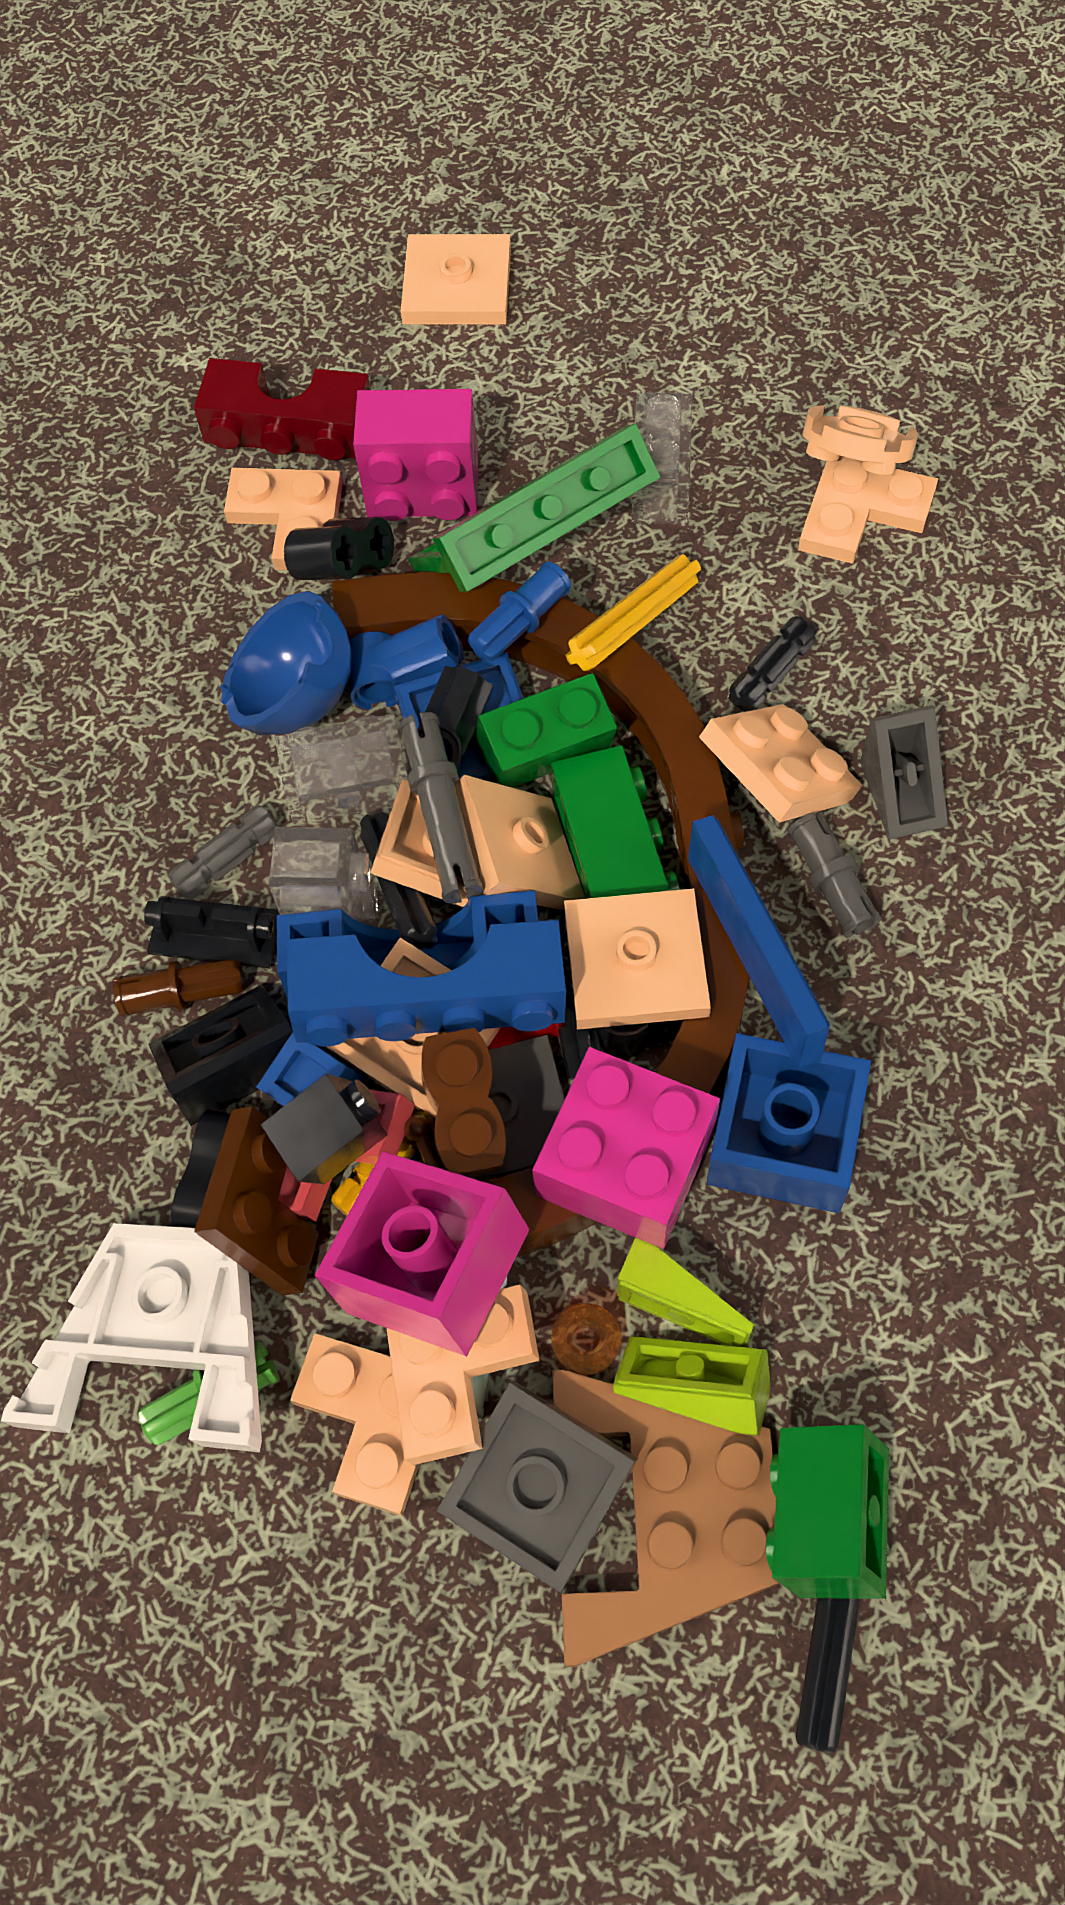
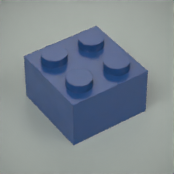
M736 1033L706 1185L840 1213L850 1189L871 1060L823 1051L819 1062L798 1069L785 1043Z

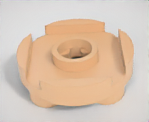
M825 405L811 407L807 412L802 435L809 441L806 453L814 458L837 461L840 456L861 460V468L882 475L894 474L896 463H905L912 459L918 432L911 427L906 436L899 433L898 429L901 421L878 412L848 406H840L837 417L823 416Z

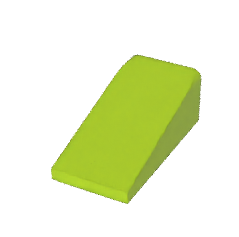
M638 1238L634 1239L618 1276L617 1296H619L620 1301L725 1346L747 1347L754 1327L753 1323L657 1246Z
M630 1336L613 1383V1390L616 1394L728 1431L759 1436L770 1395L771 1384L768 1353L765 1349Z

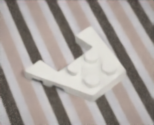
M113 1223L68 1302L75 1306L55 1340H45L32 1361V1364L38 1366L37 1371L21 1398L12 1395L3 1411L1 1421L13 1427L70 1433L90 1361L205 1370L188 1439L202 1447L260 1452L262 1436L249 1272L194 1232L195 1228Z

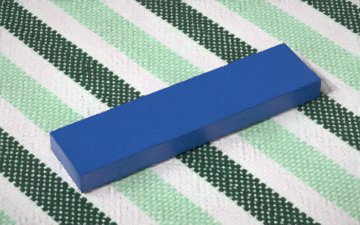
M714 815L693 821L688 855L691 867L797 1068L819 1062L823 1054L830 1023L719 820L715 819Z

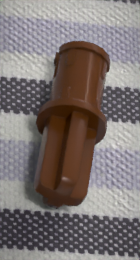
M230 959L182 968L178 961L170 962L169 967L166 969L114 977L115 984H113L117 1010L122 1017L143 1013L144 1011L176 1007L179 1012L186 1011L188 1008L187 1002L239 994L244 991L245 978L242 966L237 960Z

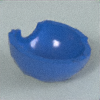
M305 591L287 596L263 614L249 629L236 649L223 679V684L219 687L222 690L221 703L226 705L230 721L240 728L260 736L298 733L305 731L337 707L351 673L352 650L347 630L336 610L322 596Z

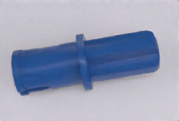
M549 561L544 562L540 569L515 592H505L500 598V606L474 629L468 637V643L474 650L475 655L481 660L494 661L525 631L533 633L539 627V618L562 596H566L570 592L571 583L566 573L556 564Z

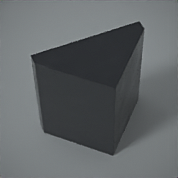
M261 984L148 1045L167 1089L190 1126L198 1123L201 1115L207 1109L220 1111L259 1090L256 1086L293 1031L282 1012Z

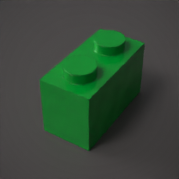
M591 673L478 715L475 742L493 783L514 788L550 774L551 762L610 748L617 726L596 678Z
M864 1424L780 1428L779 1454H775L772 1457L770 1464L771 1487L776 1496L775 1527L769 1529L766 1537V1557L769 1568L772 1571V1578L799 1598L886 1599L889 1448Z

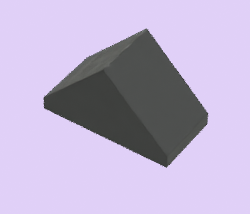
M929 705L871 718L860 764L887 838L890 840L948 827L935 707Z

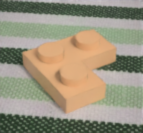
M840 456L837 461H826L800 537L798 550L853 564L867 520L923 533L938 478L896 468L892 475L876 474L861 468V460Z
M232 468L224 508L227 523L277 525L272 562L275 570H287L284 561V544L289 532L295 528L322 527L324 522L329 519H338L343 484L341 472L331 470Z
M520 1284L500 1289L467 1357L387 1328L404 1459L412 1465H417L483 1449L471 1377L540 1361L528 1293Z
M314 1333L290 1401L293 1405L355 1424L332 1492L337 1496L403 1517L420 1464L412 1465L404 1459L391 1357Z

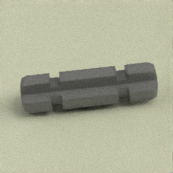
M260 805L252 807L239 817L242 823L238 827L233 823L193 853L196 856L195 860L190 862L186 858L170 870L168 877L176 891L185 899L192 900L209 888L206 881L210 878L215 882L254 853L251 848L254 844L258 843L261 847L276 836L279 830L272 815Z

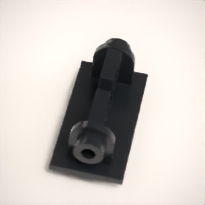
M160 896L158 901L149 900L145 906V925L153 926L147 953L148 955L208 962L232 959L239 961L243 966L270 969L277 940V915H282V910Z

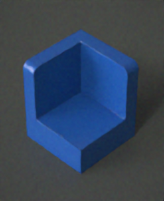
M292 1033L256 1087L285 1106L325 1074L348 1079L352 1082L359 1080L363 1084L367 1077L321 1046H316L309 1042L296 1043L294 1033Z

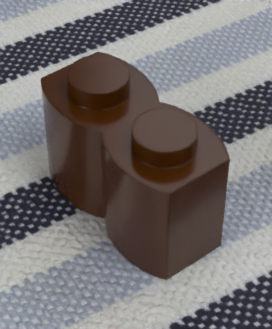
M475 1028L426 1037L422 1048L421 1079L425 1095L437 1113L434 1126V1148L441 1168L466 1177L497 1172L502 1166L505 1156L506 1134L501 1115L496 1105L488 1097L492 1083V1063L485 1041Z

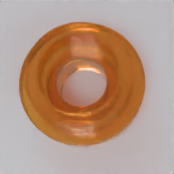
M591 1303L573 1305L563 1311L553 1325L551 1333L553 1352L557 1360L571 1372L581 1375L599 1373L608 1368L615 1361L621 1346L619 1325L614 1316L599 1305ZM589 1328L598 1334L600 1342L594 1350L584 1352L575 1347L573 1337L580 1329Z

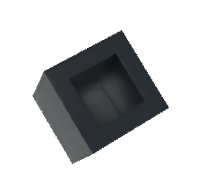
M329 1074L323 1075L261 1124L298 1182L326 1184L388 1135L376 1118L382 1111L370 1090L359 1080L352 1082L351 1080Z

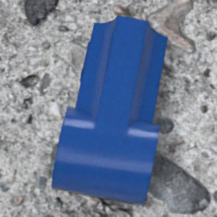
M441 614L392 636L383 632H366L350 640L352 662L349 676L351 700L354 705L362 709H372L371 704L386 702V707L395 706L397 702L393 686L442 672L445 666H458V663L464 660L462 642L456 634L453 623Z

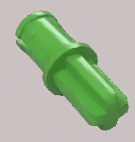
M256 1341L254 1347L258 1390L269 1384L280 1381L273 1360L271 1359L266 1362L267 1349L262 1342ZM193 1370L192 1380L141 1407L138 1411L141 1428L154 1445H161L191 1428L205 1370Z

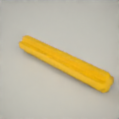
M678 555L576 634L568 642L571 651L566 654V658L570 665L577 663L583 671H589L597 666L698 583L696 574L701 570L699 562L697 560L690 562L686 555Z

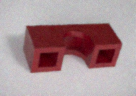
M209 358L194 404V411L204 443H212L222 449H234L240 446L266 449L277 455L297 452L316 454L327 460H340L343 457L356 459L353 442L357 390H371L367 373L315 368L311 383L303 393L289 399H275L270 397L262 363Z

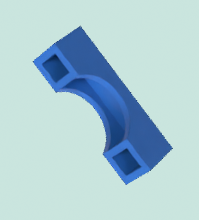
M535 890L470 897L466 905L457 914L436 924L438 927L436 932L438 941L432 949L422 948L420 951L450 970L460 967L480 949L490 925L538 921ZM342 909L277 915V972L287 1000V939L355 934L367 955L381 966L394 945L401 938L398 929L378 928L361 923L350 917Z
M558 920L492 924L483 944L472 958L450 972L430 977L404 976L383 968L367 955L355 934L287 939L288 1014L296 1043L309 1042L316 1046L327 1047L339 1045L346 1041V1039L378 1037L385 1041H403L413 1037L415 1034L449 1033L475 1028L478 1032H481L483 1029L514 1027L521 1031H538L549 1027L551 1024L565 1023L566 986Z

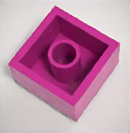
M472 389L357 390L353 445L367 517H383L387 521H398L405 517L435 516L442 520H455L461 516H471L478 511L479 456Z
M589 1047L532 1170L535 1195L664 1249L716 1127L720 1098Z
M382 1151L314 1276L345 1313L467 1357L530 1229L505 1188Z

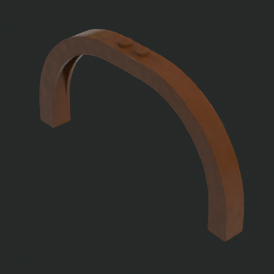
M438 572L387 574L331 581L333 607L347 630L349 641L355 636L366 632H383L392 636L443 614L453 623L456 634L462 642L463 651L472 652L474 650L468 643L470 633L500 606V598L505 592H515L523 585L492 577L468 592H459L450 573ZM560 598L539 618V627L533 633L525 631L504 652H507L510 659L531 664L553 673L568 682L593 673L610 712L627 727L639 742L657 771L668 799L674 823L685 889H694L711 1010L710 1017L683 1020L669 1052L655 1073L716 1097L730 1065L736 1033L740 1032L749 975L691 867L688 855L692 822L714 815L715 819L719 820L735 852L737 853V849H743L744 832L741 815L739 812H729L726 791L717 757L699 738L705 729L700 718L675 681L632 638L628 639L589 671H583L577 663L570 665L566 658V654L571 651L568 644L569 640L599 616L569 600ZM745 866L744 868L754 884L750 866ZM534 1166L502 1177L482 1180V1182L506 1189L530 1229L516 1257L552 1246L597 1223V1221L537 1197L535 1195L532 1171Z

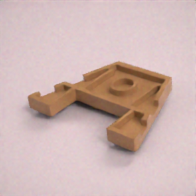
M552 1370L554 1406L603 1437L628 1436L630 1438L631 1454L638 1458L632 1469L639 1589L637 1591L562 1594L565 1667H577L607 1653L629 1646L661 1631L780 1584L772 1578V1571L769 1568L766 1557V1537L769 1529L775 1527L776 1496L773 1493L770 1481V1464L773 1457L770 1429L761 1427L759 1436L728 1431L616 1394L611 1383L565 1370Z

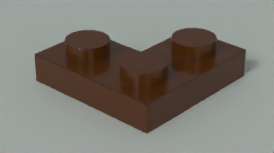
M254 1106L234 1109L230 1114L194 1232L281 1296L303 1293L319 1231L278 1200L287 1164L261 1126L268 1118Z

